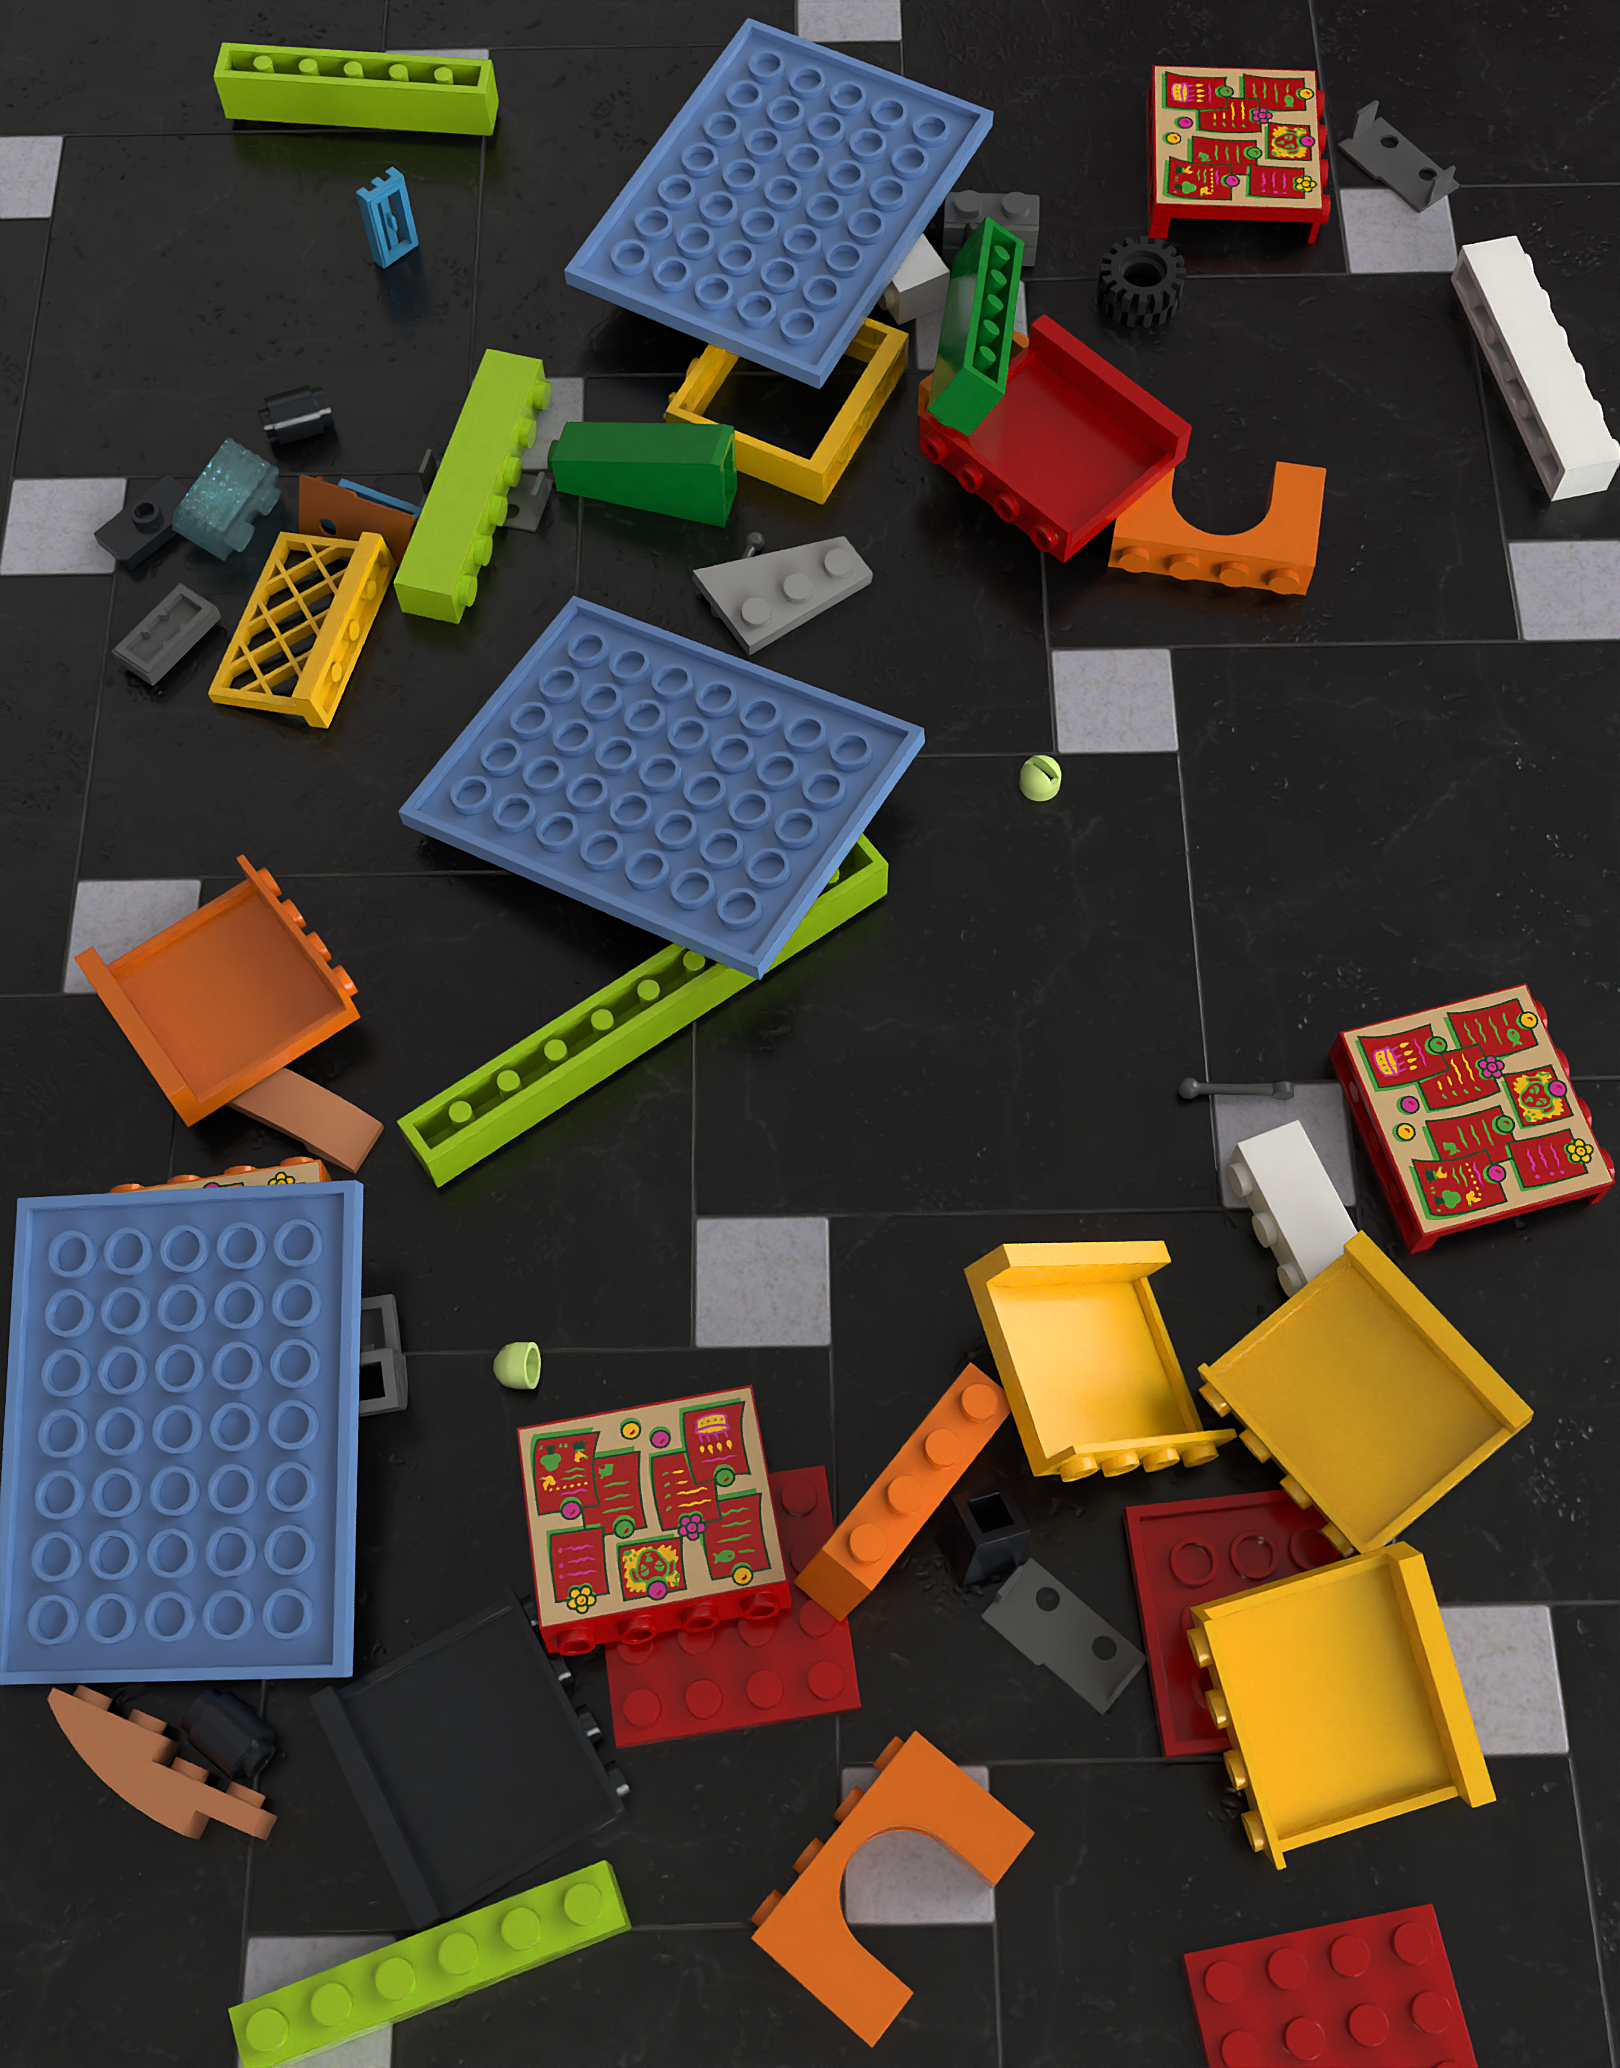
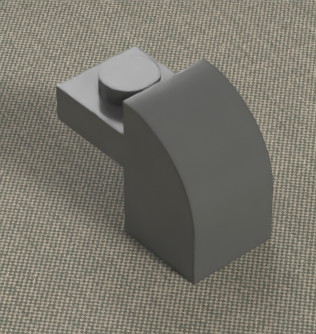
M388 1294L361 1299L358 1417L405 1410L408 1401L406 1358L401 1351L395 1296Z

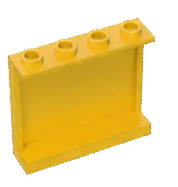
M1360 1230L1343 1245L1344 1253L1215 1363L1210 1367L1203 1363L1198 1368L1201 1379L1206 1383L1198 1390L1220 1417L1223 1418L1229 1412L1235 1416L1246 1429L1239 1435V1438L1262 1464L1271 1457L1286 1474V1477L1279 1482L1280 1485L1303 1511L1310 1505H1313L1328 1522L1321 1529L1322 1533L1345 1559L1353 1553L1360 1555L1382 1548L1524 1428L1531 1421L1534 1414L1533 1410L1363 1230Z
M1164 1241L1002 1244L964 1269L1034 1477L1060 1474L1063 1482H1070L1092 1475L1098 1469L1103 1470L1105 1477H1112L1129 1472L1143 1464L1145 1472H1153L1172 1466L1180 1460L1183 1461L1186 1468L1194 1467L1217 1458L1219 1454L1216 1448L1238 1437L1235 1428L1204 1431L1147 1279V1276L1171 1263Z
M1404 1541L1190 1608L1196 1628L1187 1630L1189 1645L1198 1667H1208L1214 1689L1205 1691L1207 1705L1216 1728L1226 1727L1232 1750L1223 1752L1225 1765L1235 1790H1245L1251 1810L1241 1814L1243 1825L1254 1852L1263 1850L1277 1870L1287 1868L1282 1852L1460 1796L1472 1808L1496 1801L1423 1554Z

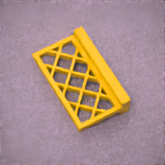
M280 532L208 691V696L213 703L304 716L310 726L329 728L397 567L381 534L362 532L359 541ZM291 550L310 552L312 555L309 559L287 571L284 568ZM342 556L351 557L347 568L330 577L324 566ZM320 569L325 580L299 594L294 583ZM289 586L294 597L268 611L266 605L270 596ZM333 592L335 597L330 608L312 617L307 606ZM302 610L308 620L281 634L276 623ZM271 627L276 638L250 652L248 645L252 637ZM316 633L317 638L312 649L295 658L289 647ZM284 650L290 662L263 676L258 664ZM251 668L253 669L258 678L256 681L239 690L230 688L235 677ZM296 674L298 675L299 680L291 697L273 694L271 688Z

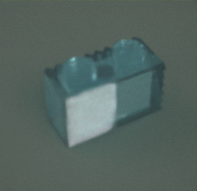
M227 438L174 511L172 529L223 561L227 559L233 549L241 553L254 534L255 527L251 525L254 518L259 512L267 516L280 496L281 490L276 488L279 474L278 468L270 465L267 460H262L259 455L253 454L250 449H244L241 444L235 443L232 438Z

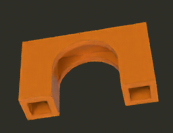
M1277 461L1268 490L1265 518L1249 531L1236 535L1209 534L1191 526L1181 517L1172 499V483L1175 468L1115 519L1108 562L1109 567L1122 568L1134 573L1149 572L1170 575L1181 580L1197 579L1223 583L1229 587L1244 586L1272 590L1275 593L1284 595H1306L1316 563L1326 468Z
M970 1362L902 1444L900 1451L828 1537L793 1583L841 1622L875 1588L1009 1415L1011 1408L1005 1390Z
M916 1730L906 1743L898 1736L894 1737L873 1764L881 1774L866 1793L858 1786L850 1792L833 1815L841 1823L826 1844L818 1837L813 1839L792 1867L800 1874V1877L785 1896L775 1888L751 1918V1921L759 1927L751 1939L871 2048H873L914 1992L863 1948L846 1925L840 1905V1884L845 1868L852 1856L866 1842L879 1835L895 1831L914 1832L937 1842L992 1889L1035 1834L1034 1831Z

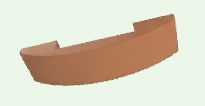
M284 1067L224 1104L304 1143L309 1152L355 1174L384 1129L381 1122L353 1104Z

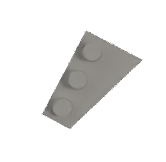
M841 536L693 570L692 580L710 605L716 610L719 617L748 656L869 585L872 581L873 573L846 537Z

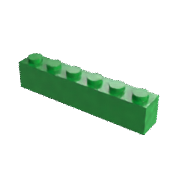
M988 216L984 218L953 258L927 409L933 413L934 417L942 425L948 428H955L967 437L972 434L1005 395L1025 243Z

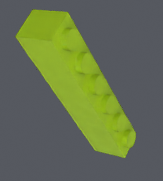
M222 43L213 75L226 119L492 136L499 105L492 60Z
M486 349L393 582L402 612L459 624L465 606L470 607L474 603L477 593L478 572L481 565H488L492 554L494 530L496 526L501 527L506 519L508 509L506 496L510 486L517 487L520 482L523 467L522 457L525 449H531L536 439V420L540 410L546 411L550 403L551 383L545 380L542 360Z
M603 1860L229 2008L228 2011L243 2068H285L632 1929L612 1865Z

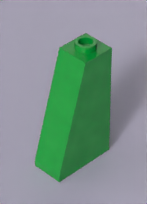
M566 422L560 439L553 440L548 451L547 466L548 469L553 470L556 491L714 526L725 527L738 489L734 426L726 424Z

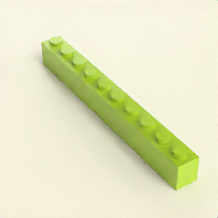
M863 833L765 973L887 894L888 863ZM673 943L405 1115L397 1123L408 1147L437 1188H439L755 981L756 978Z

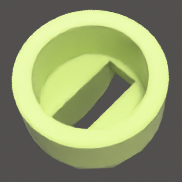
M1034 755L1027 760L1021 768L1019 787L1022 793L1035 801H1046L1053 798L1058 793L1061 784L1062 774L1059 764L1053 758L1046 755ZM1046 774L1051 776L1053 779L1050 781Z
M515 1342L504 1346L494 1359L493 1371L497 1380L504 1386L514 1389H534L537 1386L540 1377L541 1359L536 1343Z

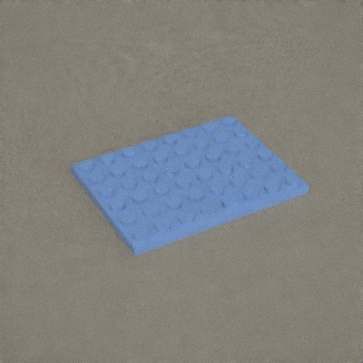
M747 18L565 268L566 284L821 389L991 129L993 111Z
M573 596L399 809L398 813L403 825L761 980L925 743L924 728Z
M351 1180L17 1199L0 1489V1685L353 1676L364 1184Z

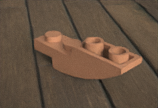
M78 1685L73 1696L58 1689H52L47 1701L61 1729L90 1768L125 1801L153 1820L196 1840H200L210 1817L252 1836L267 1840L278 1816L260 1809L266 1796L232 1781L226 1793L205 1784L210 1771L178 1757L175 1758L171 1768H168L179 1743L162 1736L167 1723L134 1708L128 1719H123L107 1711L113 1699L81 1685Z

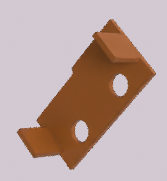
M303 474L299 476V534L359 541L362 532L378 533L389 543V551L397 566L400 567L420 515L414 520V515L359 498L355 491L325 482L321 476L316 478ZM323 518L329 519L334 523L336 534L330 535L323 530L321 526Z

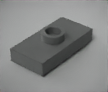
M179 583L111 652L119 664L154 686L221 618V615L216 606Z

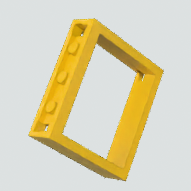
M866 318L844 354L869 363L811 459H805L734 430L736 469L824 505L907 368L909 334ZM708 343L701 357L694 358L690 363L686 373V380L677 393L672 392L669 395L670 405L663 415L666 423L719 424L701 416L740 356Z

